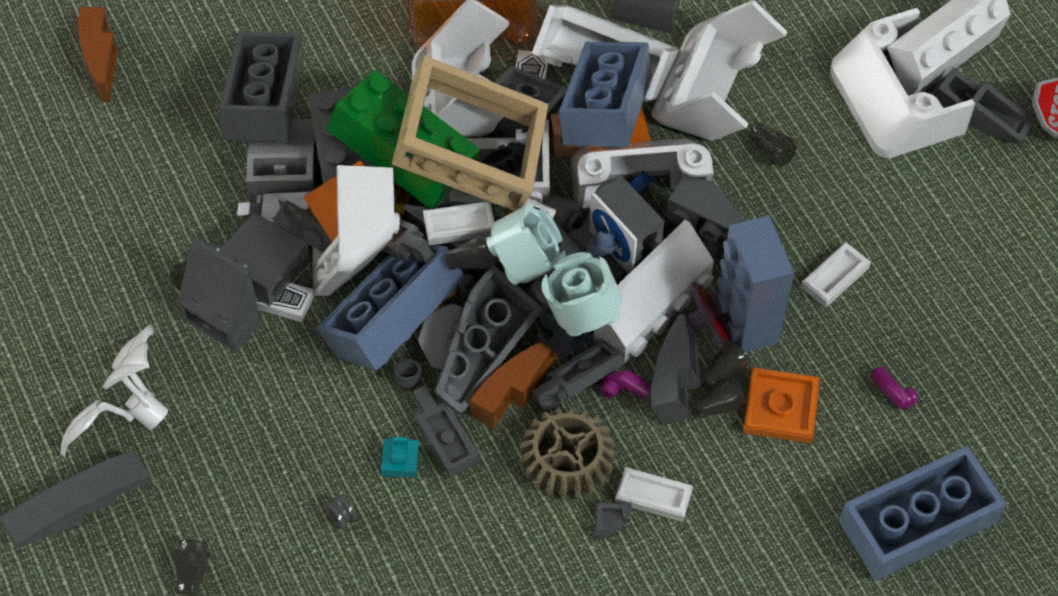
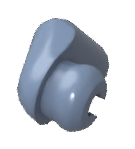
M601 231L596 236L591 237L587 242L586 253H591V256L594 258L613 253L617 245L614 243V233L610 231L603 233Z

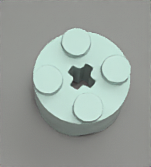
M529 203L494 222L491 236L486 239L490 252L499 257L505 267V274L508 280L514 285L520 282L528 283L553 270V265L566 257L565 250L561 253L559 251L558 243L563 240L555 222L543 208L536 211L533 208L536 205L534 203Z
M586 252L568 255L553 265L555 270L549 277L546 274L543 278L542 292L557 323L566 330L568 335L578 336L585 332L594 331L604 325H612L618 320V311L622 302L621 293L606 260L602 257L600 259L591 256V253Z

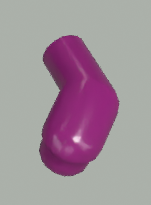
M880 366L872 371L871 379L897 408L907 410L918 402L916 391L911 387L903 390L885 367Z
M623 370L604 376L599 389L601 394L608 398H613L617 395L618 391L628 389L645 400L651 392L652 384L629 370Z

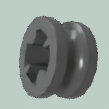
M338 494L334 497L335 501L333 503L327 502L323 506L332 522L343 531L347 528L348 521L355 522L358 518L348 501Z

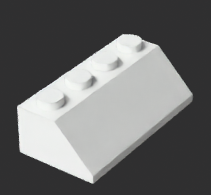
M951 0L887 46L897 78L907 95L910 96L926 91L941 80L953 67L956 69L995 40L1011 15L1007 1Z
M684 220L617 285L622 297L621 306L618 311V320L612 325H604L594 330L593 340L596 343L604 341L622 354L624 363L632 356L638 357L646 348L648 340L654 334L660 335L668 326L670 318L676 312L682 313L688 307L692 296L698 291V285L706 289L713 279L711 274L714 260L690 222Z

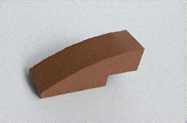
M79 7V41L87 70L103 102H110L118 56L113 32H109L110 26L104 7Z
M539 342L515 355L499 367L469 400L470 417L494 429L511 403L524 409L532 397L531 391L538 388L557 359V353Z

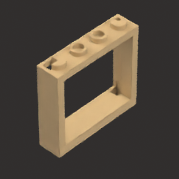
M424 56L412 79L392 165L516 211L525 205L533 191L549 104ZM427 87L529 126L520 176L517 177L416 138ZM406 152H407V153L413 154V156H412V157H409V156H407V155H405V154H406ZM510 192L515 193L516 197L509 195Z

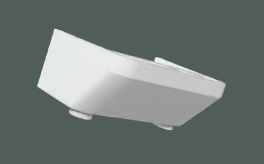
M466 0L417 51L412 61V79L424 56L486 79L479 73L485 71L491 62L490 44L510 25L509 20L476 0ZM427 87L423 106L464 137H481L489 134L503 118V116Z
M755 0L698 23L689 31L683 41L652 109V117L661 125L709 141L721 139L726 135L745 129L748 123L725 102L738 71L746 67H753L761 58L760 52L763 45L785 37L787 31Z
M550 5L532 54L537 56L545 55V62L562 67L563 62L577 65L585 42L649 43L651 79L643 100L649 102V100H654L658 97L679 49L567 5Z
M918 8L871 22L833 58L831 63L830 75L872 150L884 158L899 156L966 134L975 106L973 99L943 108L939 100L932 94L920 92L908 96L883 52L888 51L887 46L917 25L920 15Z
M337 166L338 236L324 253L312 246L313 289L315 296H330L367 266L392 239L393 233H398L400 218L398 213H394L393 168Z

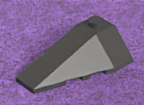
M493 264L487 268L469 292L434 393L459 415L465 411L470 404L469 400L496 371L543 310L520 287L512 284L507 276Z

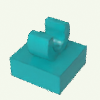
M407 437L384 438L381 464L382 476L417 478L419 440H409Z

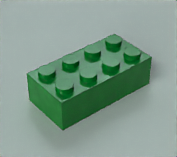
M374 69L335 105L326 130L373 166L393 168V181L427 207L434 209L454 188L392 165L409 95ZM422 107L416 138L476 160L480 151L479 147L426 107ZM406 152V154H405V155H407V156H409V157H412V156H413V154H410V153H407V152Z

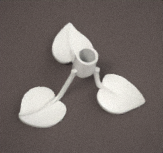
M151 324L140 331L137 336L127 342L120 350L112 364L114 371L103 385V388L107 390L122 380L133 393L125 404L129 410L126 411L98 400L87 406L73 419L63 436L60 452L64 457L67 446L92 424L97 415L103 411H110L121 415L129 422L136 418L148 430L155 428L166 416L168 409L147 390L136 374L138 371L149 368L147 360L148 344H146V341L150 335H153V326ZM128 376L131 377V379L134 381V383L136 384V386L132 383V381L128 378Z

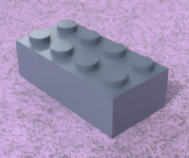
M585 42L559 110L563 145H573L581 148L588 146L629 147L651 79L649 43Z
M768 215L729 225L727 240L723 242L725 254L724 259L720 261L722 272L721 276L717 279L719 290L718 294H715V304L720 314L724 313L727 320L726 330L729 340L736 342L740 353L779 342L793 281L794 271L772 220Z
M428 245L430 250L434 252V255L426 263L416 261L411 255L404 260L389 254L316 328L336 358L373 370H377L386 364L395 350L402 343L410 339L417 327L433 315L440 303L446 297L453 294L456 287L465 278L448 248L440 245Z
M966 446L844 503L839 523L871 575L877 581L997 523L1007 504L970 448Z

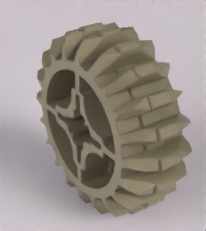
M573 406L569 409L568 413H563L557 407L555 409V416H551L544 411L542 421L534 419L531 423L532 430L526 429L524 432L525 441L520 445V452L523 454L521 456V465L527 468V478H535L534 485L537 489L546 485L548 496H551L555 490L560 491V497L563 500L566 498L567 492H573V495L578 499L581 496V489H584L591 495L594 492V484L602 486L605 483L604 475L610 476L612 472L611 464L615 461L616 454L613 451L615 442L613 438L609 437L610 430L608 426L600 427L601 420L599 416L589 420L587 409L580 415L575 414L576 411ZM551 438L553 440V447L548 449V454L541 457L539 453L541 447ZM594 449L596 452L595 459L587 467H584L583 458L588 455V451Z

